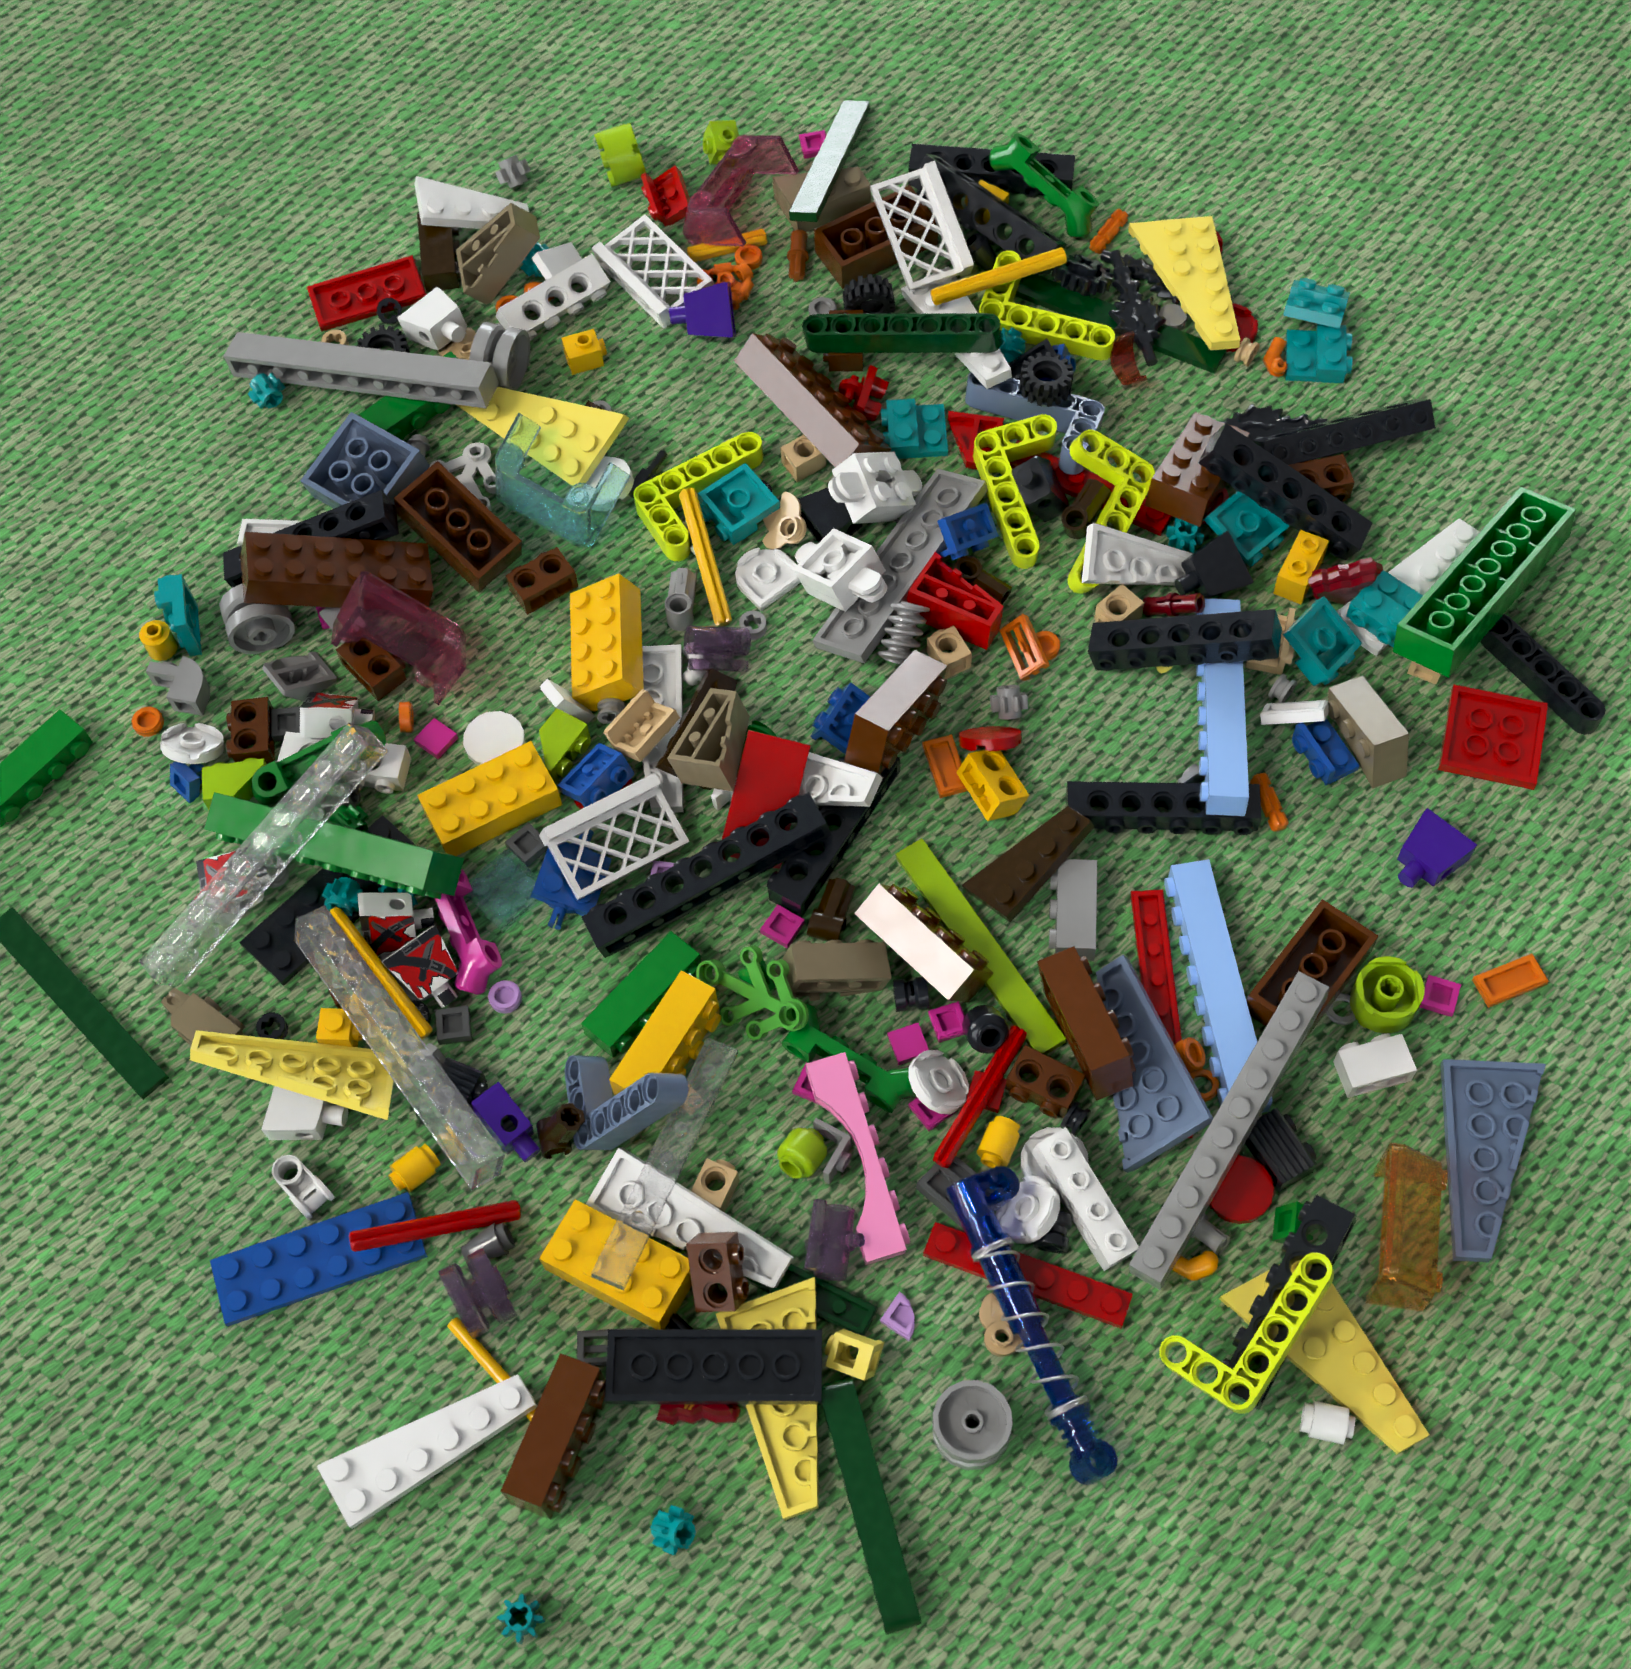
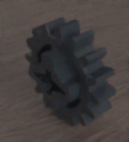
M1080 254L1069 255L1067 263L1054 267L1051 273L1054 281L1061 282V286L1066 290L1075 291L1084 296L1096 295V292L1102 295L1105 291L1109 292L1113 279L1110 269L1103 268L1104 264Z

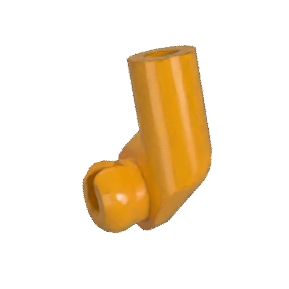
M1204 1251L1201 1255L1189 1260L1180 1256L1172 1271L1188 1280L1197 1281L1212 1275L1218 1268L1219 1259L1213 1251Z

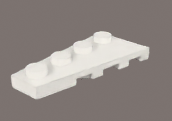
M418 176L415 178L414 186L422 225L481 229L510 203L529 212L528 205L525 203Z
M1092 523L1087 526L1082 583L1175 586V579L1185 575L1181 563L1193 553Z
M809 752L799 795L803 796L809 792L816 805L870 807L883 777L876 772Z

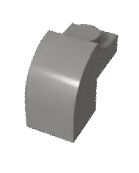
M182 656L179 666L167 661L162 663L150 661L146 673L153 685L170 688L166 698L173 710L203 716L210 698V686L200 666L194 660Z

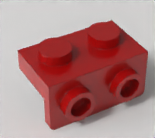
M673 166L655 179H652L646 172L640 175L644 185L641 187L642 192L650 204L648 211L655 221L659 220L665 226L673 225L694 211L682 173L676 166Z

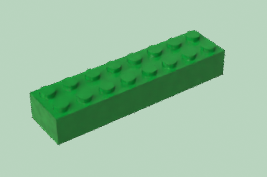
M1520 487L1400 621L1396 629L1393 653L1449 678L1570 537L1576 509Z
M216 792L213 794L204 827L205 830L216 832L215 839L241 844L243 847L266 851L272 855L295 859L297 862L320 866L326 870L349 874L351 877L367 881L371 880L378 882L377 884L400 888L409 893L441 899L442 894L455 895L464 861L462 857Z

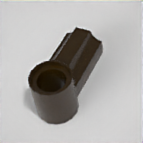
M1088 479L1072 505L1067 507L1062 513L1061 521L1065 534L1073 539L1086 537L1087 526L1092 524L1111 495V490L1096 479ZM1079 518L1083 520V523L1078 527L1068 525L1072 519Z
M963 556L957 560L955 568L962 572V578L972 586L977 584L999 603L1004 604L1011 593V586L983 570L980 561L973 556Z
M841 878L829 879L818 909L815 908L810 917L807 936L826 942L838 940L841 929L845 930L846 915L855 893V886Z
M573 1103L561 1104L553 1116L543 1118L536 1123L543 1158L551 1159L554 1154L564 1152L565 1155L571 1153L570 1140L585 1122L583 1111L576 1108Z

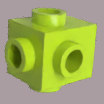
M709 121L703 135V151L705 154H708L710 165L720 164L721 166H728L737 161L744 148L743 138L738 133L736 121Z

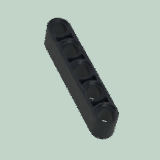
M1503 614L1480 641L1481 644L1544 703H1548V707L1574 731L1583 735L1593 733L1605 715L1606 709L1603 702L1506 614Z

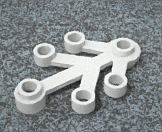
M472 443L463 450L462 456L446 463L442 460H436L430 464L431 467L435 462L439 461L450 473L464 468L462 474L455 478L492 511L489 499L482 496L473 479L478 469L483 477L485 490L488 493H498L502 489L500 476L493 473L488 464L492 454L486 444ZM480 452L479 455H473L474 453ZM491 482H497L495 485H489Z

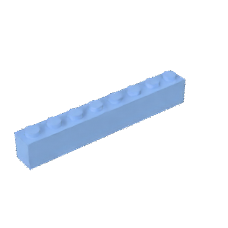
M1204 598L1205 608L1203 612L1195 613V615L1241 612L1240 600ZM1243 661L1196 665V676L1202 677V682H1198L1197 701H1202V706L1198 708V725H1203V731L1199 732L1198 749L1204 750V757L1200 756L1199 776H1205V782H1201L1200 801L1206 802V815L1245 816L1249 800Z
M1207 859L1171 865L1169 876L1164 879L1167 897H1173L1175 907H1172V919L1175 926L1181 927L1183 936H1179L1180 951L1183 956L1188 955L1190 966L1186 967L1187 978L1190 986H1196L1198 996H1194V1006L1197 1015H1203L1205 1026L1202 1027V1038L1205 1046H1211L1213 1057H1210L1209 1064L1212 1076L1219 1077L1221 1088L1217 1089V1096L1221 1106L1257 1044V1039L1210 860ZM1272 1096L1263 1112H1269L1273 1102Z

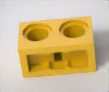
M1300 530L1277 576L1273 594L1302 605L1310 588L1308 579L1313 571L1320 568L1329 540Z
M980 750L968 753L956 772L987 821L1008 817L1017 813L1030 796L1001 751Z

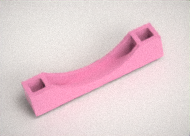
M844 1052L806 1063V1073L815 1102L829 1111L844 1126L853 1139L862 1160L865 1175V1202L855 1233L865 1265L905 1254L907 1250L905 1245L910 1243L909 1234L905 1223L899 1224L895 1211L900 1210L899 1202L895 1191H888L885 1178L890 1177L885 1158H878L875 1145L879 1144V1138L874 1124L869 1126L867 1124L864 1113L869 1112V1107L864 1092L858 1093L854 1082L859 1080L854 1060L848 1061Z

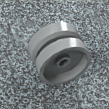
M483 322L473 339L469 360L491 362L499 382L498 387L517 391L529 365V334L523 329L510 327L505 330L501 324Z
M243 584L231 588L222 596L219 603L223 623L225 624L229 645L234 650L244 654H259L284 646L291 640L295 628L288 605L244 603Z
M979 1380L960 1381L948 1387L938 1398L933 1411V1441L940 1455L951 1465L961 1469L982 1470L996 1463L1006 1452L1013 1424L1012 1411L1005 1396L993 1385ZM969 1420L977 1421L976 1428L971 1429L967 1427Z

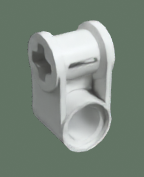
M284 1155L274 1162L272 1167L274 1179L308 1221L313 1218L312 1213L327 1200L332 1201L335 1198L324 1183L316 1175H313L297 1157ZM298 1169L297 1175L293 1179H283L284 1174L288 1170Z

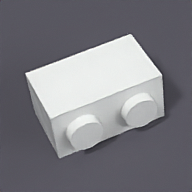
M1388 1033L1373 1038L1371 1042L1361 1045L1358 1042L1348 1043L1339 1049L1333 1061L1347 1098L1409 1082L1417 1072L1403 1034L1391 1036Z

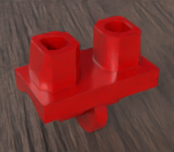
M872 365L869 366L867 374L861 379V382H858L859 377L856 375H852L850 379H843L839 385V392L849 399V403L852 402V399H855L852 407L853 410L861 412L868 420L875 421L882 404L869 399V395L882 400L889 382L876 376L878 368Z

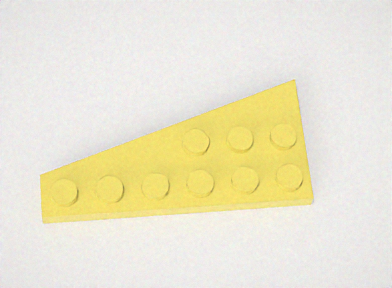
M1204 216L1129 223L1128 232L1132 238L1136 237L1140 243L1141 251L1144 255L1147 254L1153 262L1154 270L1172 296H1176L1181 302L1183 312L1190 315L1195 323V329L1210 351L1239 348L1240 336L1213 217Z
M497 387L487 408L457 405L579 491L582 490L629 420L625 414Z
M198 1030L195 1032L190 1048L191 1061L388 1120L397 1064V1051Z
M1301 1260L1296 1261V1262L1292 1265V1267H1291V1272H1292V1274H1293V1272L1295 1271V1269L1297 1268V1266H1298V1264L1300 1263ZM1311 1266L1307 1269L1306 1275L1310 1272ZM1270 1270L1219 1298L1227 1307H1230L1243 1318L1248 1325L1253 1315L1249 1314L1252 1303L1258 1294L1264 1296L1270 1285L1265 1282ZM1332 1283L1286 1358L1312 1381L1320 1385L1342 1407L1349 1408L1350 1412L1367 1429L1396 1454H1399L1427 1438L1429 1433ZM1294 1295L1289 1298L1287 1302L1288 1307L1293 1305L1295 1301ZM1276 1325L1272 1326L1269 1330L1268 1337L1271 1340L1278 1334V1327Z
M815 1277L745 1302L736 1311L715 1313L720 1329H817ZM745 1404L784 1521L819 1508L818 1405Z

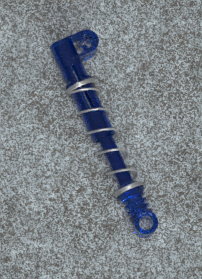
M1004 1166L995 1167L964 1178L950 1185L946 1192L971 1243V1258H973L974 1262L980 1263L989 1282L986 1289L993 1290L1003 1312L1001 1320L1007 1321L1013 1335H1019L1022 1340L1015 1351H1027L1037 1373L1032 1376L1030 1383H1042L1051 1401V1405L1045 1410V1414L1052 1426L1057 1427L1059 1432L1064 1431L1065 1434L1061 1437L1063 1440L1068 1439V1443L1065 1446L1067 1449L1072 1448L1073 1450L1069 1453L1071 1456L1069 1468L1072 1476L1081 1484H1095L1115 1471L1118 1463L1116 1451L1112 1445L1103 1441L1102 1438H1096V1435L1099 1434L1098 1429L1093 1430L1092 1427L1095 1426L1094 1421H1088V1418L1091 1417L1089 1413L1091 1404L1087 1399L1088 1396H1078L1074 1393L1073 1389L1077 1386L1079 1378L1075 1375L1065 1374L1058 1360L1063 1353L1064 1346L1058 1343H1050L1044 1330L1050 1316L1047 1313L1041 1312L1033 1295L1035 1285L1026 1280L1018 1263L1020 1254L1011 1249L1014 1241H1012L1008 1232L1002 1230L994 1211L1002 1208L1017 1195L1020 1188L1019 1179L1014 1171ZM987 1189H996L988 1197L986 1196L985 1191ZM1055 1346L1061 1348V1351L1057 1355L1053 1349V1347ZM1067 1378L1076 1379V1382L1072 1385V1387ZM1090 1457L1096 1462L1097 1469L1092 1465Z

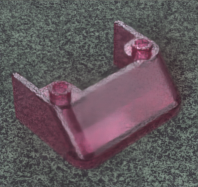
M741 135L733 141L732 146L698 191L690 198L682 230L689 244L703 243L705 245L744 246L747 243L731 216L729 208L755 174L797 175L799 172L781 136Z
M362 571L359 574L333 623L331 644L337 647L341 640L345 642H358L362 637L411 664L416 675V681L426 688H434V703L440 705L466 669L465 632L453 621L377 576L366 571Z

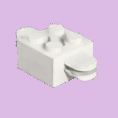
M895 452L854 453L832 470L834 478L828 483V489L832 498L838 503H845L853 524L894 521L916 505L913 497L922 490V482L918 474L914 470H902Z
M833 528L818 544L808 542L801 546L795 554L798 564L793 570L807 594L844 612L859 598L873 603L881 599L887 591V585L882 578V574L886 570L873 546Z

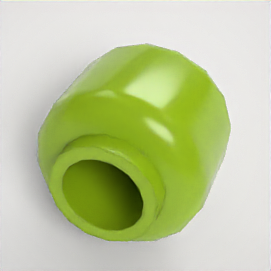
M798 1127L793 1129L777 1150L781 1170L788 1176L796 1179L811 1177L827 1156V1146L824 1143L823 1136L812 1128Z

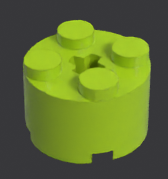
M631 123L622 124L594 134L599 150L603 148L605 150L600 152L604 168L611 169L607 171L611 187L641 178L640 175L645 172L647 173Z
M1391 956L1378 957L1370 961L1358 974L1350 993V1007L1362 1027L1378 1033H1394L1407 1027L1413 1020L1424 998V982L1421 975L1416 970L1414 972V970L1407 966V962Z

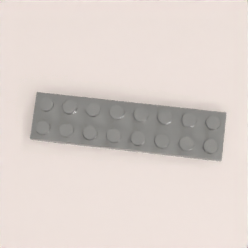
M937 468L915 498L916 505L904 513L876 552L886 570L882 574V578L887 585L885 595L873 603L859 598L846 612L835 608L812 641L815 647L865 663L886 634L884 631L885 627H891L893 624L887 619L888 616L898 614V612L891 608V604L901 603V600L907 602L908 590L934 552L939 554V552L946 550L947 546L937 520L977 506L987 492L986 481Z

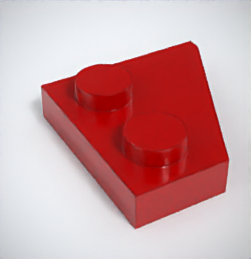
M955 411L948 412V423L966 468L977 469L973 458L976 436L985 430L1003 426L1004 418ZM989 447L982 448V450L986 452H990L993 450Z

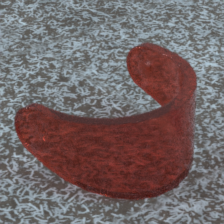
M1134 331L1124 333L1118 337L1111 351V367L1122 385H1131L1147 380L1146 375H1140L1135 362L1133 351Z

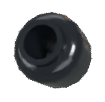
M976 1006L969 1010L964 1017L962 1023L963 1034L971 1047L979 1053L989 1054L996 1052L1009 1036L1007 1022L999 1010L992 1006Z

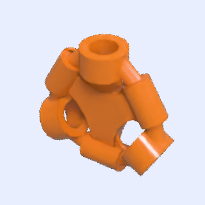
M731 262L714 264V268L709 270L702 269L712 280L713 275L718 276L714 285L722 282L731 283L733 310H738L740 303L748 299L754 287L752 282L753 272L745 262H742L740 265H731ZM734 272L736 277L742 282L736 280L731 273ZM699 277L697 278V285L702 282Z

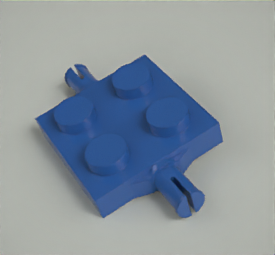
M592 830L588 832L586 839L588 842H591L594 835ZM584 833L580 834L578 839H582ZM568 842L558 845L563 857L576 861L580 845ZM584 847L580 862L597 867L601 855L593 852L588 847ZM547 848L530 897L545 902L553 908L548 926L552 928L558 917L554 929L559 930L566 913L584 916L592 907L596 906L602 888L577 900L551 851ZM605 856L601 869L608 871L612 859ZM568 865V867L570 868V870H571V872H572L574 866ZM581 868L577 869L575 879L581 890L592 885L595 873ZM599 875L598 881L602 880L606 876Z

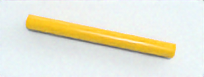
M458 1317L449 1322L447 1327L496 1383L511 1378ZM536 1409L525 1415L530 1422Z

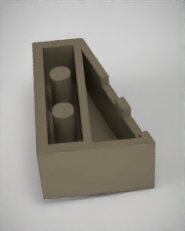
M859 166L842 168L818 221H790L789 211L808 173L773 177L774 198L794 230L810 231L871 203V184Z
M510 203L456 250L464 294L484 304H489L494 300L540 239L535 215Z
M1360 676L1328 687V715L1336 721L1371 787L1375 788L1406 777L1409 733L1366 679Z
M710 688L667 759L681 783L734 791L750 718L737 691Z
M864 939L856 943H842L840 940L811 943L810 941L802 940L791 944L782 958L789 965V974L786 978L794 998L809 996L810 1001L820 1000L819 994L828 992H840L842 997L881 991L891 979L885 942H873L872 940ZM779 965L775 969L778 975H780L781 972Z

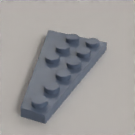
M1122 955L1098 970L1096 976L1097 982L1101 985L1106 997V1001H1104L1107 1011L1111 1009L1114 1011L1120 1028L1117 1029L1120 1037H1127L1134 1056L1131 1057L1136 1071L1132 1072L1134 1086L1113 1094L1114 1105L1118 1109L1120 1129H1118L1119 1141L1122 1142L1124 1159H1122L1123 1170L1129 1173L1208 1126L1212 1122L1213 1117L1132 964L1125 955Z
M1443 1059L1440 1064L1453 1261L1489 1262L1492 1259L1502 1223L1503 1212L1510 1195L1513 1176L1518 1166L1530 1123L1529 1119L1532 1108L1537 1098L1539 1083L1546 1064Z

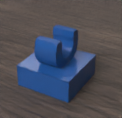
M175 761L170 764V785L188 803H191L200 796L202 767L204 766L200 763L191 764L188 767L185 763Z

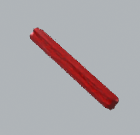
M1015 1025L1010 1028L1007 1040L997 1049L935 1152L933 1161L943 1168H948L1024 1043L1027 1032L1024 1029Z
M511 1200L351 1231L349 1233L350 1247L352 1251L357 1252L490 1226L493 1223L500 1224L502 1222L516 1221L521 1217V1210L518 1201Z

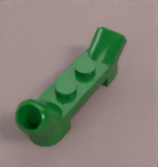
M1015 133L1007 145L993 147L989 159L990 165L995 171L1016 169L1024 176V181L1029 186L1039 189L1044 194V198L1048 203L1058 206L1064 211L1067 235L1070 237L1089 235L1093 230L1091 215L1099 206V202L1087 189L1080 186L1071 191L1035 159L1041 149L1022 134Z
M372 720L358 725H345L331 732V736L281 761H273L259 768L252 779L251 789L254 797L261 804L273 805L282 797L366 755L382 751L386 744L384 730L380 724Z
M806 1004L809 1012L807 1024L800 1030L790 1031L781 1043L789 1053L807 1063L812 1062L816 1055L827 1058L845 1052L848 1061L854 1060L859 1080L867 1084L865 1087L866 1099L888 1113L894 1111L900 1100L917 1097L912 1090L908 1078L909 1066L885 1071L877 1066V1062L871 1056L865 1053L859 1055L849 1049V1045L837 1036L831 1038L822 1033L816 1008L810 1004ZM792 1009V1016L796 1019V1012Z

